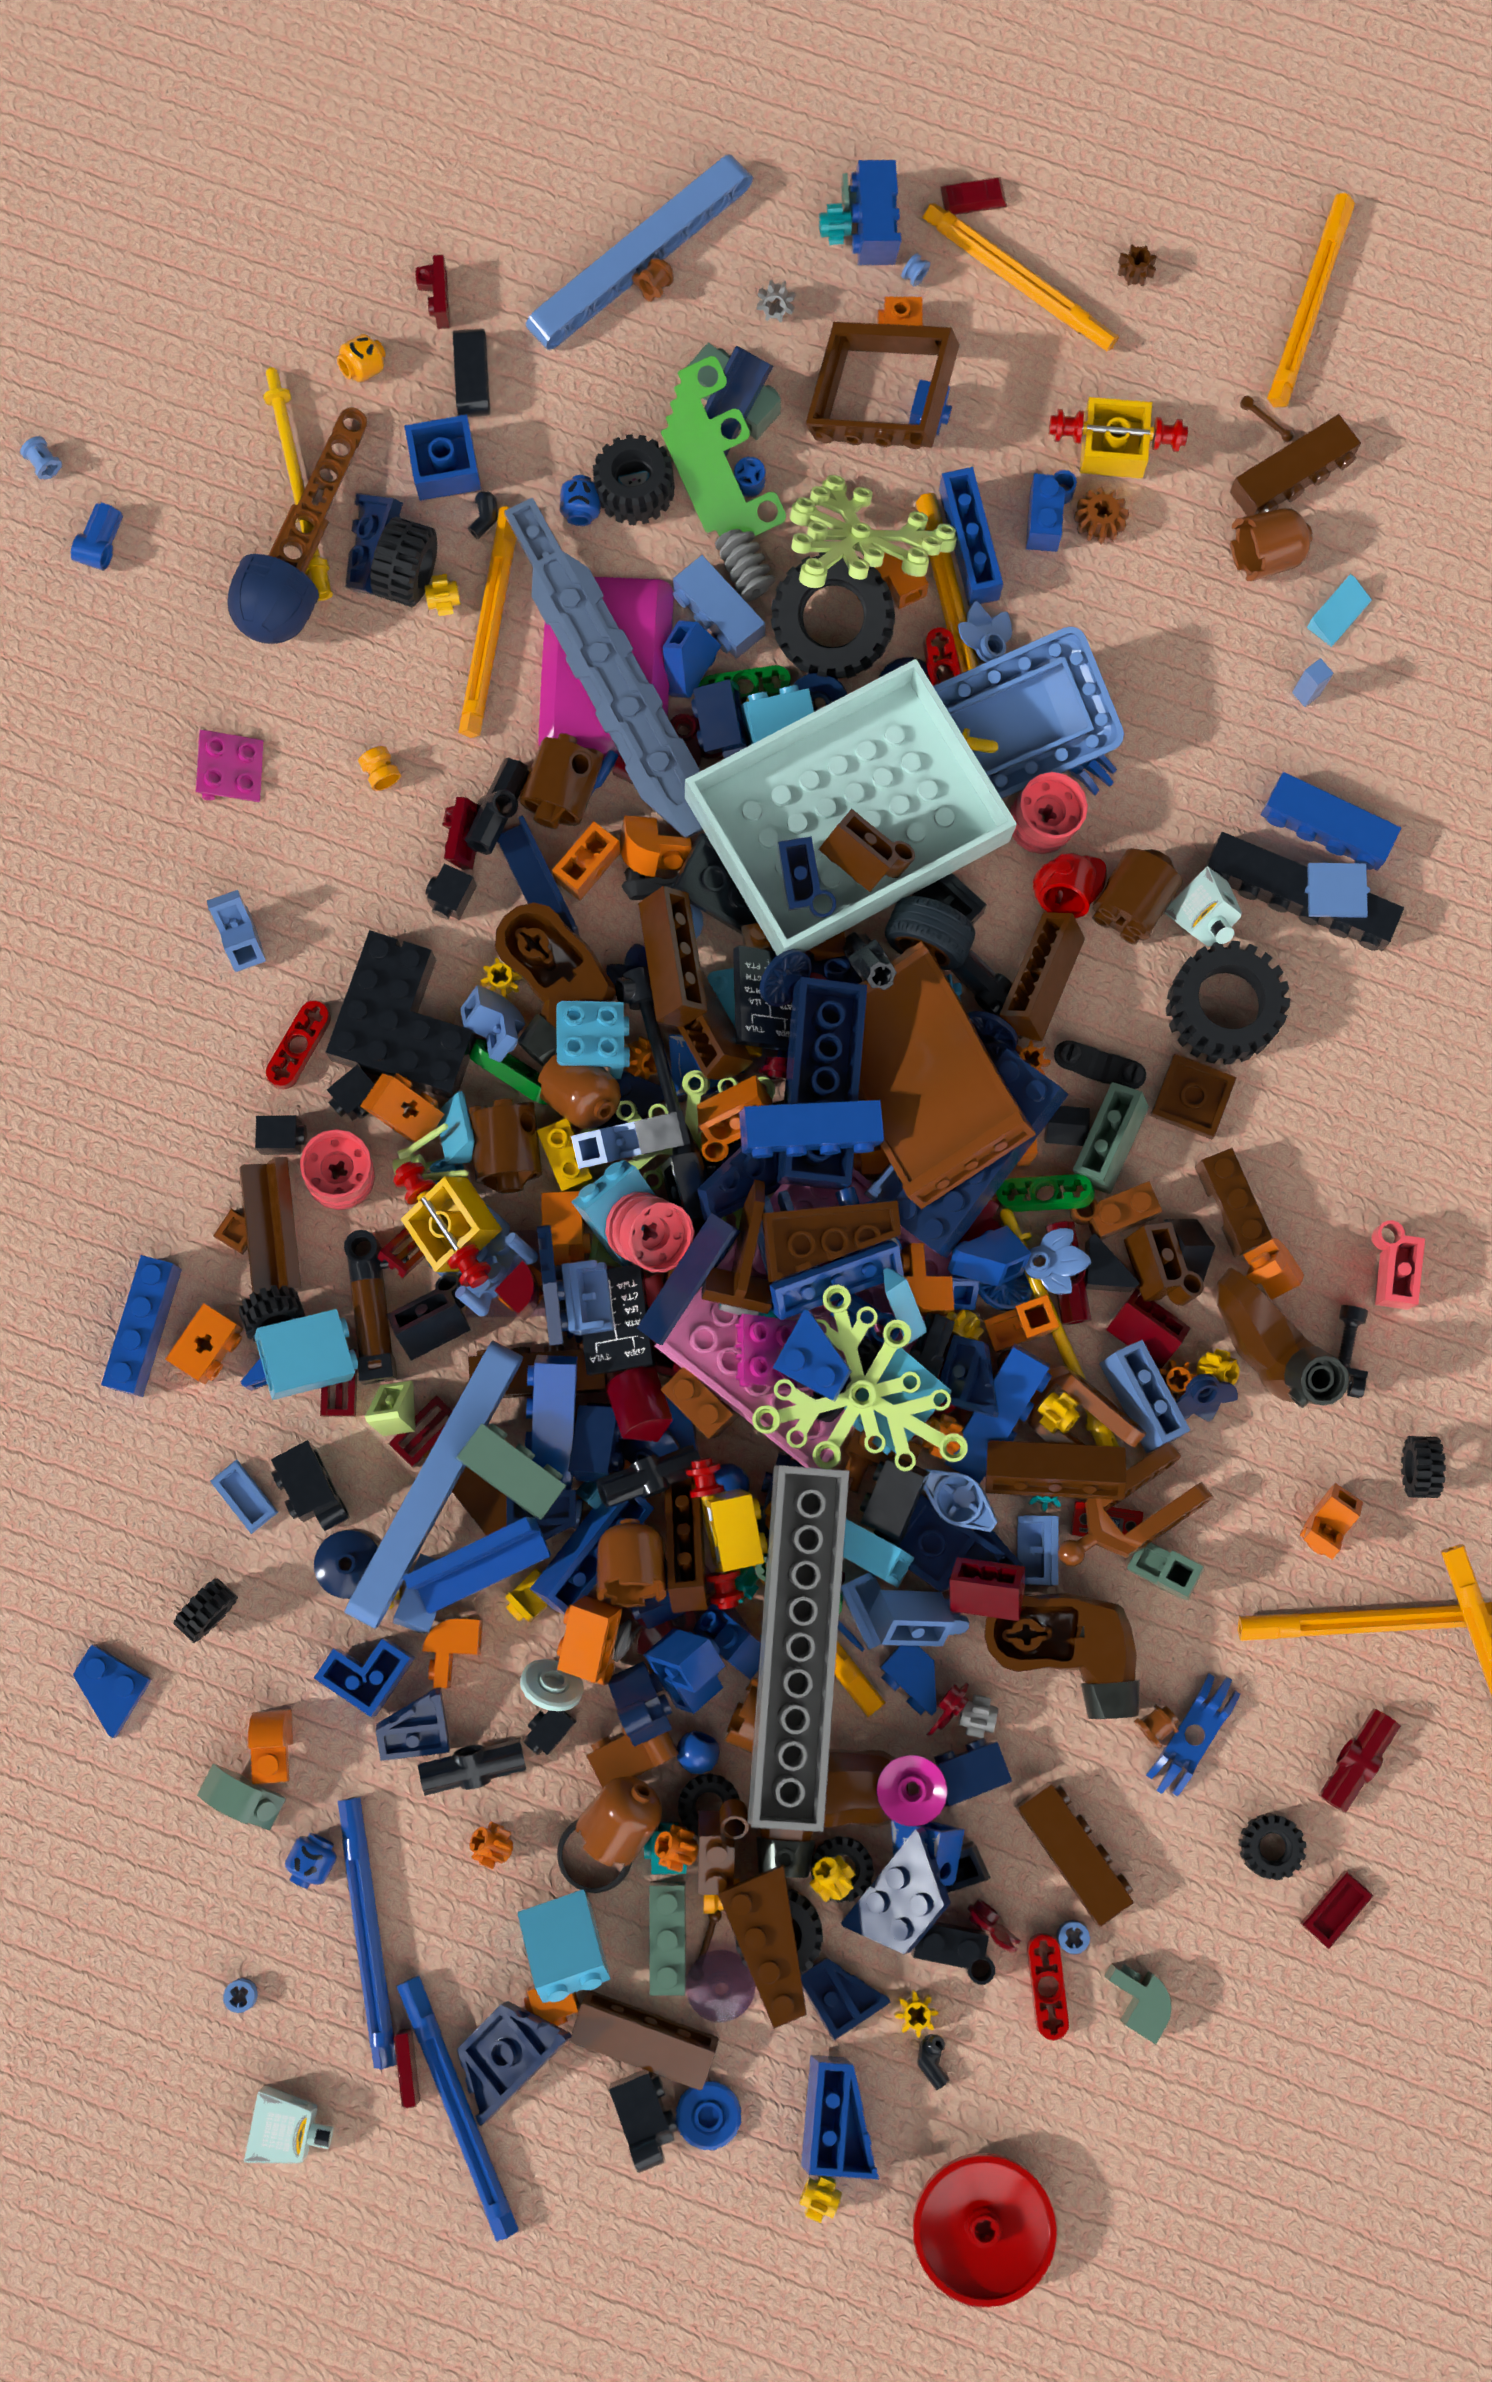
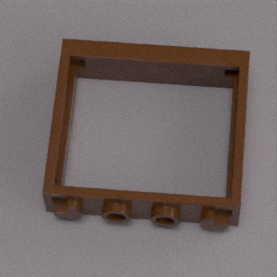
M833 322L805 423L814 439L822 443L838 441L847 442L851 445L868 443L881 447L898 445L906 446L910 449H919L920 447L932 448L960 346L952 327ZM848 351L938 355L920 425L830 419Z

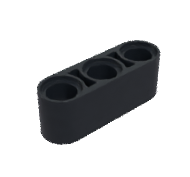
M485 329L453 330L458 416L467 414V417L490 416Z

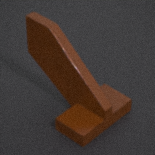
M754 1180L742 1208L739 1231L741 1232L737 1237L732 1271L713 1267L702 1284L703 1300L768 1314L772 1306L770 1290L772 1282H769L767 1279L750 1276L765 1205L764 1181Z

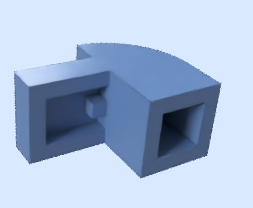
M235 890L207 900L208 909L220 932L224 950L234 971L238 972L266 962L255 924L239 891Z
M476 985L460 1008L463 1028L473 1030L474 1033L486 1037L489 1058L501 1063L506 1054L515 1049L518 1042V1034L526 1023L520 1011L510 1001L489 989Z
M634 1122L571 1136L579 1169L641 1155Z

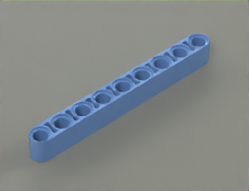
M728 154L722 157L538 307L527 319L526 328L547 350L556 348L634 284L632 276L635 273L640 274L644 269H647L648 262L652 258L664 260L742 196L753 181L752 175L732 155Z
M495 1341L490 1343L345 1609L346 1614L374 1629L379 1626L404 1581L403 1576L409 1572L465 1468V1465L458 1461L456 1456L480 1424L488 1426L523 1360L522 1355Z

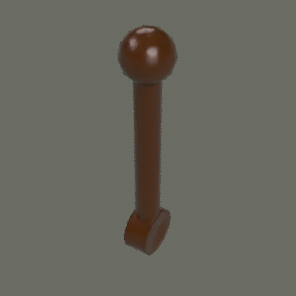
M1244 396L1240 403L1242 409L1251 410L1281 434L1284 442L1292 441L1294 434L1291 430H1285L1255 406L1252 397Z
M717 1911L715 1914H708L710 1922L696 1966L690 1970V1976L694 1981H701L704 1977L702 1968L716 1922H719L722 1918L721 1911Z

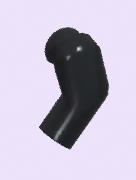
M482 491L475 496L479 517L468 527V530L476 539H480L498 520L497 499L491 492Z
M931 2034L927 2035L920 2043L917 2064L934 2089L939 2090L950 2080L939 2065L941 2052L945 2049V2042L941 2036Z

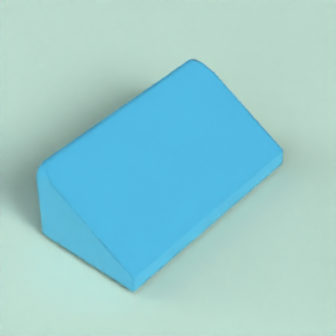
M1350 574L1313 616L1307 629L1332 647L1372 599L1357 579Z
M457 1091L440 1109L445 1115L438 1123V1127L444 1123L448 1124V1129L440 1134L447 1164L470 1163L475 1142L463 1091Z
M887 1267L883 1270L885 1292L896 1320L906 1322L911 1329V1339L908 1343L910 1344L927 1332L926 1326L907 1279Z

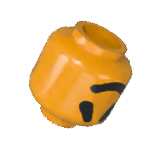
M361 334L340 346L337 363L347 379L363 382L383 370V358L386 354L382 344L377 339L373 340L370 336Z

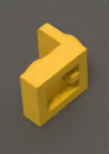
M535 1569L512 1592L505 1596L510 1602L506 1609L519 1622L523 1618L528 1622H532L548 1606L530 1589L542 1574L538 1569Z

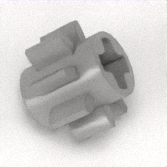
M769 280L767 290L759 289L758 297L763 300L758 302L757 310L764 311L766 321L770 318H777L779 322H782L785 312L788 314L793 313L794 306L789 302L794 300L795 292H788L786 281L782 284H774L773 280ZM775 298H778V299L781 300V301H778L776 304H773V303H772V302L775 300Z
M974 1694L972 1701H968L962 1709L959 1717V1726L967 1727L966 1735L983 1738L985 1731L994 1732L998 1707L990 1705L991 1698Z

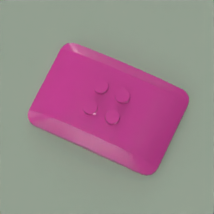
M594 577L604 595L602 599L618 628L623 630L633 647L632 653L649 684H653L663 702L662 708L668 717L669 682L664 667L663 645L672 632L674 603L672 587L665 580ZM544 623L539 746L545 737L558 738L560 733H565L575 737L578 740V745L602 752L604 758L609 750L619 755L620 753L609 733H605L595 715L596 709L581 681L576 679L565 659L567 656L551 626Z

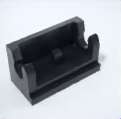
M952 873L912 894V896L930 898L951 906L965 915L972 925L984 914L987 906L984 901Z

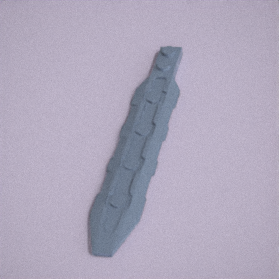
M533 497L505 510V517L533 567L532 599L545 623L551 626L567 656L565 659L575 678L581 681L596 709L595 715L605 733H609L626 764L625 770L641 799L685 838L702 831L700 823L685 800V779L700 772L699 767L683 738H679L662 708L663 702L653 684H649L632 653L633 647L624 631L618 628L602 599L604 595L590 569L561 550Z

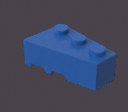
M858 160L856 172H851L850 177L851 192H856V203L851 205L852 223H857V234L852 235V254H858V265H895L901 245V233H897V220L900 218L899 208H897L896 197L898 196L896 160Z

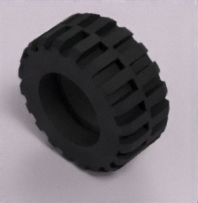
M820 552L819 556L813 558L819 559L827 552ZM808 556L801 560V564L795 568L792 567L786 573V578L783 582L780 581L776 589L777 594L775 599L772 600L771 623L775 639L785 656L801 671L803 670L808 674L817 673V676L826 678L828 674L837 680L839 678L847 677L848 679L857 676V673L868 670L878 658L882 657L888 643L891 641L895 624V610L890 589L875 567L869 566L868 575L865 579L859 580L848 575V567L844 559L841 558L827 570L826 581L823 587L841 586L852 591L859 598L863 606V625L858 635L851 642L843 646L827 647L820 645L808 635L803 622V612L808 599L816 591L823 588H810L799 581L801 566L806 563L807 559L811 558Z

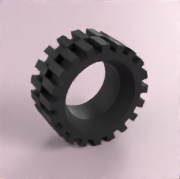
M1231 941L1227 947H1223V944L1215 942L1209 950L1204 946L1197 950L1193 958L1190 956L1168 991L1167 999L1170 1002L1166 1007V1016H1172L1173 1018L1169 1024L1171 1032H1180L1181 1036L1177 1041L1182 1047L1187 1043L1194 1047L1190 1052L1193 1056L1198 1058L1201 1053L1207 1054L1206 1062L1215 1064L1219 1058H1222L1223 1065L1233 1064L1238 1058H1240L1241 1062L1249 1060L1254 1053L1259 1054L1278 1034L1279 1029L1284 1025L1288 1016L1284 1013L1290 1007V998H1284V995L1288 992L1289 985L1287 981L1281 983L1279 981L1283 971L1279 965L1271 969L1268 963L1272 957L1265 952L1262 958L1256 956L1255 952L1258 947L1249 944L1245 950L1240 949L1241 941ZM1220 973L1234 974L1245 979L1253 987L1258 998L1259 1009L1256 1020L1252 1024L1239 1029H1227L1213 1023L1204 1014L1200 1006L1199 990L1201 983L1210 976Z

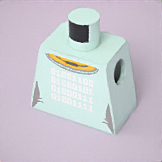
M1206 866L1171 902L1165 914L1192 936L1210 947L1215 942L1225 944L1233 938L1234 930L1232 926L1241 918L1242 912L1228 881Z
M264 2086L258 2091L244 2162L302 2163L308 2156L310 2146L329 2149L333 2136V2127L314 2123L317 2113L316 2104L275 2088Z

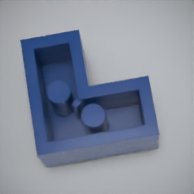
M673 1628L644 1653L645 1658L678 1709L695 1714L724 1688L717 1677L719 1671L725 1667L719 1656L721 1651L718 1645L709 1637L705 1638L692 1632Z
M388 1638L380 1640L365 1664H362L342 1649L334 1648L314 1679L368 1716L374 1717L378 1715L416 1657Z

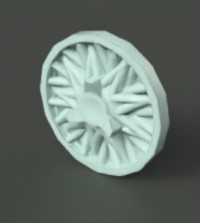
M541 1659L531 1662L521 1674L520 1686L526 1698L533 1704L546 1710L559 1712L570 1710L579 1703L584 1692L581 1678L557 1670L558 1660Z

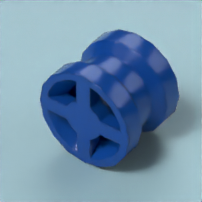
M745 457L737 462L734 467V476L743 496L755 497L759 495L765 487L764 464L755 457Z

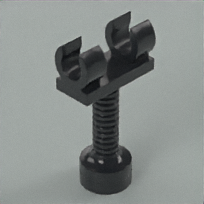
M1341 1305L1339 1319L1344 1322L1345 1330H1343L1342 1346H1340L1338 1360L1348 1370V1376H1350L1347 1396L1360 1399L1365 1392L1368 1372L1351 1368L1350 1364L1354 1348L1353 1344H1355L1354 1341L1357 1334L1356 1331L1359 1325L1366 1323L1368 1310L1356 1306Z

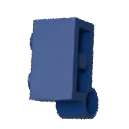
M1061 470L1056 472L1054 476L1034 473L1029 496L1027 550L1058 551L1062 537L1064 505L1073 499L1077 485V479L1072 472ZM1059 485H1066L1069 488V490H1065L1064 487H1060Z

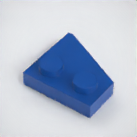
M806 1309L803 1310L773 1366L775 1370L834 1402L837 1400L852 1372L835 1349L829 1337L819 1326L813 1314Z
M96 1645L89 1647L73 1673L75 1680L107 1734L112 1738L118 1736L152 1681L149 1677Z

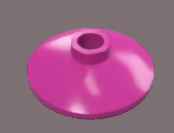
M904 1755L892 1760L881 1772L877 1784V1797L881 1808L893 1821L905 1826H921L931 1822L942 1811L947 1799V1784L942 1771L931 1760L919 1755ZM910 1782L917 1783L919 1792L916 1794L909 1793L906 1785Z

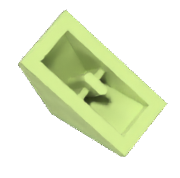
M412 1380L379 1386L365 1415V1419L382 1436L415 1432L414 1385Z

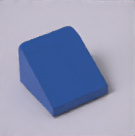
M951 1275L954 1310H975L980 1281Z
M261 1359L256 1362L241 1380L242 1386L252 1391L268 1385Z

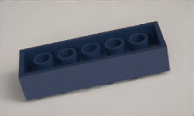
M801 977L794 985L784 1105L858 1101L867 985ZM853 1148L840 1149L841 1153L833 1155H821L820 1150H807V1155L796 1157L786 1156V1151L779 1152L777 1183L833 1190L845 1189L852 1183Z
M1008 1049L997 1061L995 1067L1025 1118L1032 1125L1036 1135L923 1209L907 1197L904 1189L894 1200L898 1201L900 1225L945 1258L950 1255L1069 1095L1059 1085Z

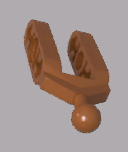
M1006 1350L999 1355L997 1360L998 1369L1010 1350ZM1066 1365L1047 1371L1052 1377L1042 1393L1038 1390L1035 1391L1030 1400L1035 1405L1025 1420L1048 1443L1085 1445L1070 1431L1063 1434L1057 1429L1053 1434L1039 1423L1044 1416L1038 1412V1408L1060 1386L1067 1394L1130 1446L1136 1448L1146 1435L1145 1430L1087 1380Z
M1171 1442L1161 1446L1126 1470L1124 1499L1166 1471L1181 1458L1180 1453ZM1203 1482L1199 1483L1140 1523L1126 1535H1123L1106 1513L1107 1510L1122 1500L1088 1498L1085 1503L1088 1534L1078 1541L1067 1540L1059 1546L1058 1557L1065 1566L1074 1567L1081 1564L1086 1551L1097 1545L1128 1558L1198 1511L1213 1498V1495Z

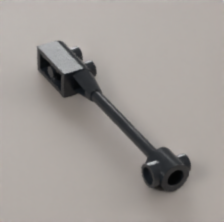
M648 967L631 969L625 972L622 978H617L616 980L618 1002H623V1004H629L631 1010H641L668 1113L681 1111L658 1022L656 1021ZM686 1124L690 1144L673 1147V1155L660 1168L669 1202L683 1208L691 1218L693 1227L703 1226L706 1221L703 1220L697 1189L717 1169L714 1162L705 1161Z

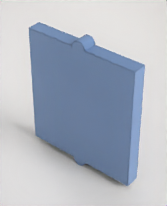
M1307 864L1308 886L1305 888V893L1308 894L1309 917L1366 918L1368 916L1367 894L1370 892V888L1367 887L1366 864Z

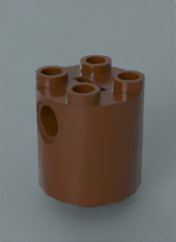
M560 733L558 738L545 737L541 741L519 799L520 803L527 810L534 813L533 820L536 823L551 829H557L559 824L577 826L581 823L604 758L602 752L578 745V740L575 737L565 733Z
M1130 848L1126 850L1109 877L1102 895L1093 903L1095 913L1092 919L1103 927L1108 928L1111 926L1119 931L1120 937L1130 944L1136 945L1139 940L1149 939L1158 919L1164 915L1182 886L1183 880L1175 870L1171 859L1155 849L1141 850Z
M506 1098L493 1101L494 1107H470L468 1112L475 1140L473 1159L476 1182L484 1184L502 1194L523 1191L527 1181L539 1178L542 1175L534 1102H522L514 1105L513 1099Z

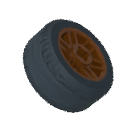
M909 896L896 903L886 925L885 936L890 946L901 955L906 949L922 941L935 955L936 961L942 970H953L962 966L966 961L975 939V929L965 915L951 906L926 897Z

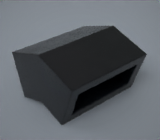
M1060 1106L1045 1126V1143L1084 1146L1089 1134L1090 1108Z

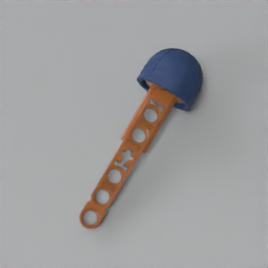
M346 408L340 413L298 505H291L269 555H246L241 559L228 591V611L236 627L254 641L267 644L288 641L301 632L311 616V612L319 598V593L314 583L305 573L329 523L325 519L351 464L356 448H358L365 433L367 418L359 409ZM347 418H353L359 422L360 429L349 430L345 427L343 421ZM336 443L343 444L348 448L349 453L345 456L337 455L333 452L332 445ZM331 469L336 473L337 479L326 481L320 476V471ZM320 488L324 491L321 502L318 505L312 504V499L315 498ZM306 520L312 524L313 530L309 533H303L297 529L296 522ZM287 546H294L300 550L301 556L297 559H290L284 554L283 549Z

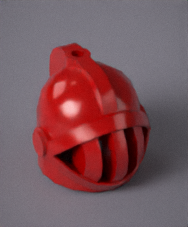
M1076 853L1061 854L1044 864L1034 876L1033 891L1035 898L1047 912L1073 913L1075 919L1083 917L1089 912L1090 904H1092L1105 886L1107 878L1106 864L1100 858L1089 855L1081 856Z

